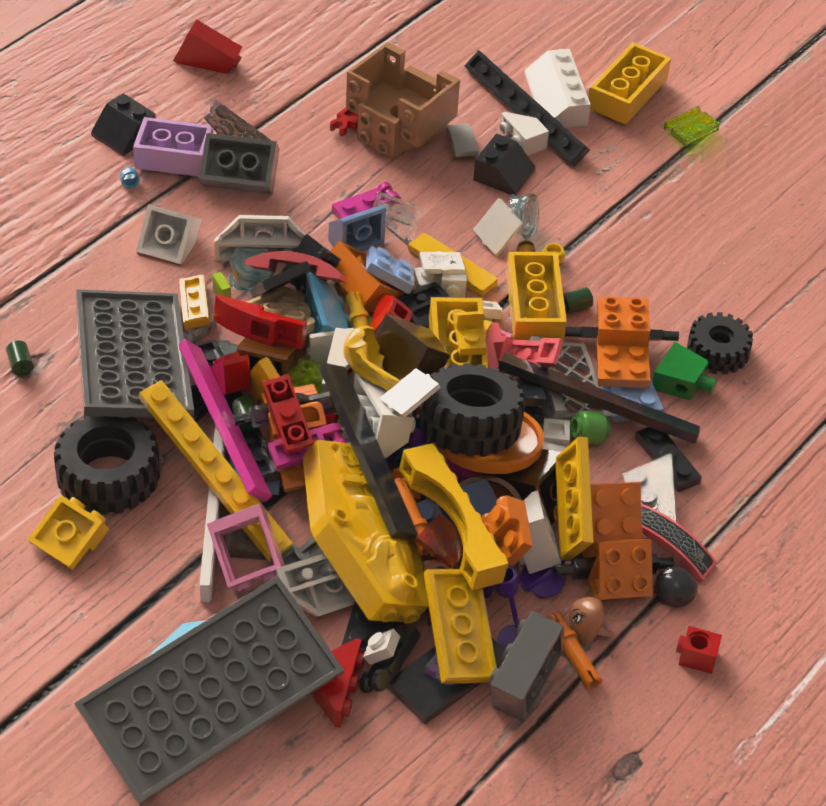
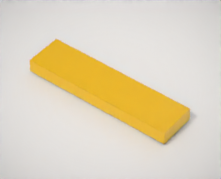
M422 233L408 244V251L419 258L420 252H455L426 233ZM461 255L465 274H467V288L483 297L498 285L497 277Z
M267 357L258 361L250 371L251 388L246 390L255 404L261 401V394L265 393L262 381L280 377Z

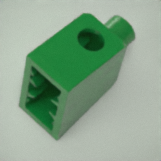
M674 342L654 371L652 383L658 392L691 400L698 389L712 394L717 380L706 375L709 362L705 358Z

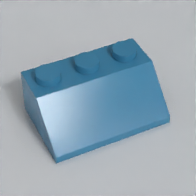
M311 272L306 273L305 303H308L311 310L310 316L315 320L313 334L335 331V328H350L349 316L343 313L342 296L338 297L335 287Z

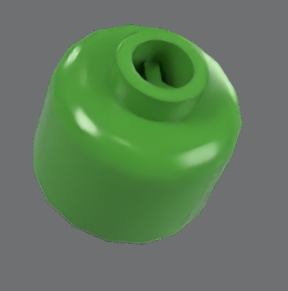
M580 411L570 422L571 436L574 439H577L579 436L588 437V445H601L611 432V425L607 421L606 416L598 411Z

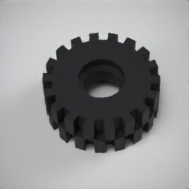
M711 312L707 313L706 318L701 315L698 317V321L695 320L692 323L687 349L705 358L709 362L708 369L712 370L711 373L717 374V371H722V375L728 374V370L735 373L738 371V367L740 369L745 367V363L749 360L753 333L749 331L747 323L742 325V319L737 318L734 320L731 314H728L727 317L723 316V312H717V316H713ZM714 340H722L727 343H718Z

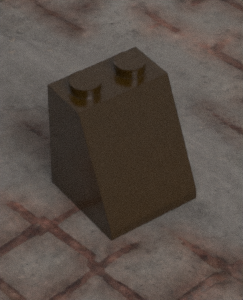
M387 313L375 334V339L380 346L379 354L384 356L382 362L383 370L400 381L415 369L431 376L438 369L445 367L450 357V353L430 329Z
M542 449L539 459L523 470L506 474H483L499 477L507 481L516 489L522 501L532 492L538 490L550 524L552 525L556 521L554 519V509L558 504L555 457L561 452Z

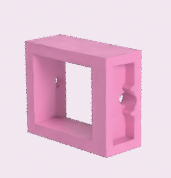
M257 504L207 523L228 588L237 590L238 593L254 588L253 583L263 579L266 583L278 576L276 569L285 566L266 509L262 505ZM260 522L274 565L237 578L223 535Z

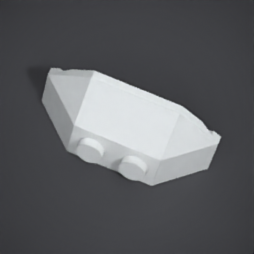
M239 215L215 238V261H245L250 257L267 252H294L306 234L289 216Z
M325 554L276 569L277 575L298 605L315 617L352 606L356 601Z

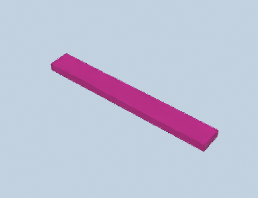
M184 339L178 344L179 349L247 493L266 502L272 497V494L239 426H234L232 411L202 349Z

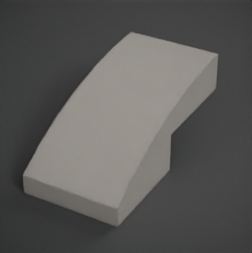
M469 124L446 125V134L451 140V150L455 157L478 155L477 143Z

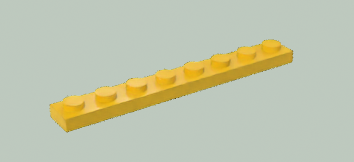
M162 380L139 392L138 398L231 514L257 504L262 505L256 497L247 493L239 475ZM266 510L281 554H283L292 547L293 542ZM260 522L244 527L243 530L269 562L273 559Z

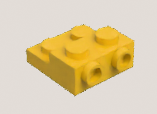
M60 495L27 540L69 569L74 570L88 549L94 551L110 529L105 524L107 519L95 510L89 513L84 510L86 506L76 498L72 497L68 500Z

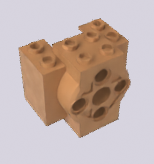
M386 42L347 71L346 109L358 115L357 140L381 154L395 159L405 150L425 146L430 137L457 117L460 79L443 70L437 73V79L412 66L404 69L405 51ZM390 55L393 56V57H395L396 60H395V61H391V60H390Z

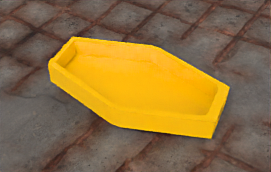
M316 440L314 446H311L303 456L310 530L315 541L368 620L404 622L406 624L417 621L420 615L429 607L421 555L418 552L414 539L411 541L390 537L352 445Z

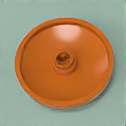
M524 412L520 437L510 448L504 449L499 454L494 455L490 453L489 456L485 457L480 455L469 457L463 453L458 455L451 453L449 449L443 450L440 447L438 449L451 462L465 469L487 474H506L523 470L539 459L543 449L544 434L538 422Z

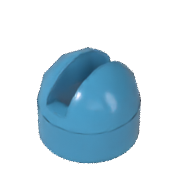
M132 167L124 168L120 173V180L124 187L134 188L139 184V174Z

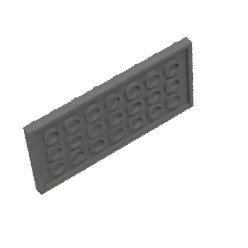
M76 289L84 416L146 417L154 419L138 398L139 392L162 380L193 418L194 406L188 366L178 345L184 340L178 293Z
M276 576L74 702V704L138 804L142 805L344 674V669L279 576Z

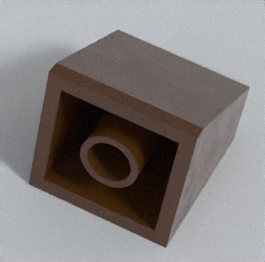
M245 337L238 345L236 351L239 352L240 356L248 354L250 371L258 361L267 357L279 376L289 374L293 383L305 355V346L302 349L278 343L270 346Z

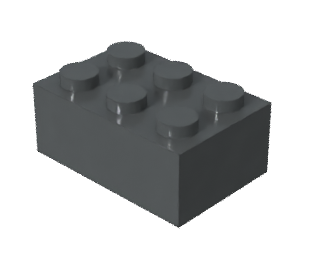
M206 133L199 175L203 186L273 194L280 151L277 141Z
M531 611L527 620H521L516 631L518 636L515 642L507 645L503 653L502 659L504 661L500 669L496 667L489 678L493 708L522 722H525L564 651V626Z

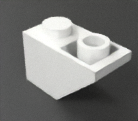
M508 112L501 113L499 124L501 135L517 141L527 156L547 149L549 131L537 118Z

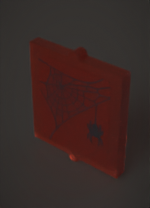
M441 513L414 540L429 551L432 557H437L451 569L463 558L461 535L456 525Z

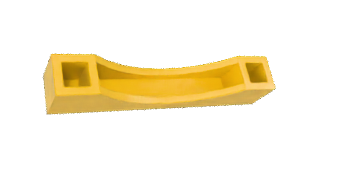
M433 443L403 450L399 470L410 488L430 498L446 511L461 535L463 558L460 571L472 591L502 583L508 569L507 557L504 553H501L495 543L493 534L488 532L482 522L481 515L471 505L468 494L461 489L456 475L446 465L444 456L438 452Z

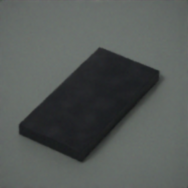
M492 638L496 666L500 669L504 661L502 657L505 649ZM433 647L399 671L387 686L424 724H427L481 684H442L440 679L428 673L429 668L437 660L436 647Z

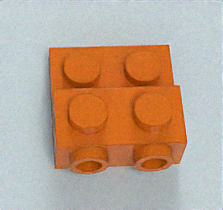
M506 495L498 498L496 501L497 505L493 507L492 511L483 514L481 518L488 532L493 534L495 543L501 553L506 555L508 565L513 567L533 544L525 501Z

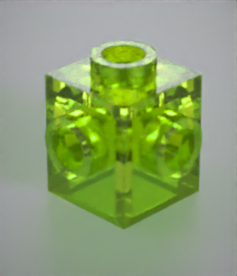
M299 358L296 368L292 367L289 375L293 388L313 384L317 393H322L323 377L319 368L324 363Z

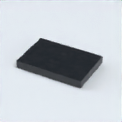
M306 260L260 282L250 292L253 298H256L298 279L310 271L311 268Z

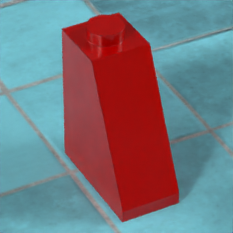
M196 19L173 61L178 64L228 74L231 67L236 68L242 58L239 55L242 46Z

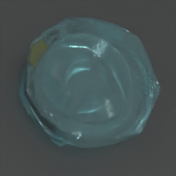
M526 193L522 197H517L511 194L510 208L514 209V214L524 224L517 234L522 235L524 239L528 240L537 233L539 221L537 195Z
M248 246L235 251L229 258L232 268L228 277L230 286L238 291H249L260 282L272 277L275 272L252 269L245 265L246 259L267 252Z

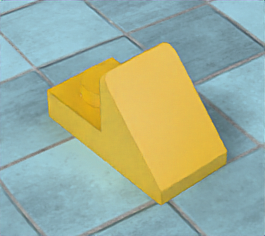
M479 311L453 312L452 317L459 356L485 354L484 313Z

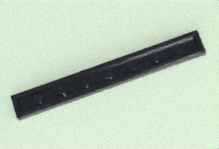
M480 50L464 65L516 114L537 118L549 131L548 143L574 167L590 151L586 145Z
M216 339L194 344L202 349L210 367L214 365V360L224 356ZM241 391L224 395L233 415L232 403L236 398L243 396ZM259 427L251 432L241 430L265 482L280 480V470L276 471L268 445Z
M504 352L498 367L500 371L692 444L696 443L700 426L506 352Z
M324 362L319 368L389 535L393 538L412 541L418 533L348 372L343 366Z

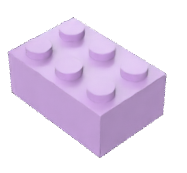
M144 117L133 146L135 169L199 177L206 133H213V126Z

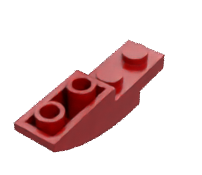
M222 295L215 296L213 320L226 329L270 346L276 343L296 349H302L305 346L307 322L264 311V307Z

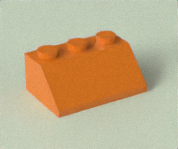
M338 241L331 250L333 254L341 259L336 269L347 277V283L338 282L341 285L339 289L346 295L354 292L355 298L356 292L361 293L365 310L374 313L379 297L382 294L395 297L405 294L399 288L366 271L365 252L341 241Z

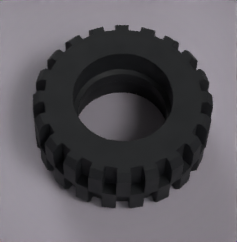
M464 363L460 366L453 364L448 368H440L431 375L432 380L437 382L441 388L421 404L419 422L422 431L432 443L436 442L438 447L443 450L449 449L451 453L457 455L463 453L469 457L474 455L485 457L489 456L490 453L496 455L504 449L507 450L518 440L522 428L526 397L516 380L513 381L511 376L506 373H500V370L496 368H486V365L481 364L474 366L471 363Z
M84 416L83 420L77 419L71 423V428H66L56 441L54 463L58 488L61 489V494L68 500L74 497L86 506L84 510L89 513L95 510L101 515H108V512L123 513L126 508L131 510L139 505L138 502L147 500L150 497V493L154 492L158 485V480L160 479V460L156 436L144 422L140 421L138 423V419L135 417ZM113 456L127 460L123 465L111 469H97L88 466L90 462L102 457Z

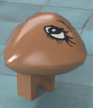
M583 597L571 604L569 608V621L572 630H575L578 640L584 646L590 644L596 635L614 637V632L606 631L604 627H601V624H605L607 621L616 622V617L605 615L604 606L599 598Z

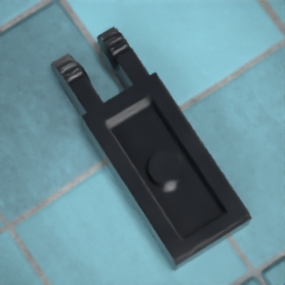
M416 627L395 629L400 639L393 657L376 662L369 671L363 672L358 684L361 691L369 693L374 689L375 691H383L387 688L421 637V633Z

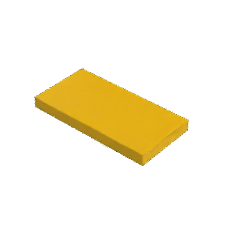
M580 436L555 457L560 558L565 561L572 560L593 544L588 437Z
M427 569L423 574L441 683L489 682V678L497 666L483 588L472 591L460 569Z

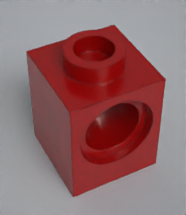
M688 626L686 637L680 635L676 652L681 653L678 665L712 674L722 635Z

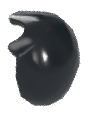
M679 566L665 568L656 576L653 583V593H657L660 602L674 608L685 607L691 603L698 589L693 575L685 568Z

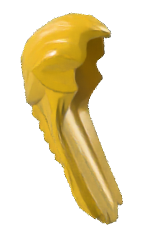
M369 326L355 328L349 333L344 342V358L358 375L371 383L381 386L386 391L391 390L400 380L383 370L382 362L384 356L379 354L380 346L375 339L374 328Z

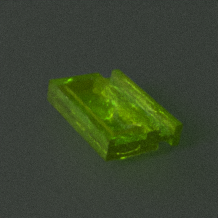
M697 106L665 121L663 129L671 131L670 134L684 146H687L719 131L720 123L707 112L700 111L701 108Z

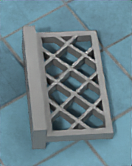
M530 336L529 341H541L540 336ZM563 343L557 365L548 369L556 368L569 377L601 388V386H598L597 375L585 343ZM568 352H579L581 358L578 359ZM565 359L573 364V366L569 368L560 361ZM580 368L587 372L588 376L584 377L575 370ZM543 387L546 405H542L547 419L570 420L571 422V419L577 413H567L565 408L567 404L579 412L593 411L589 409L590 404L586 403L583 405L569 396ZM601 409V413L606 416L607 421H610L612 418L611 412Z

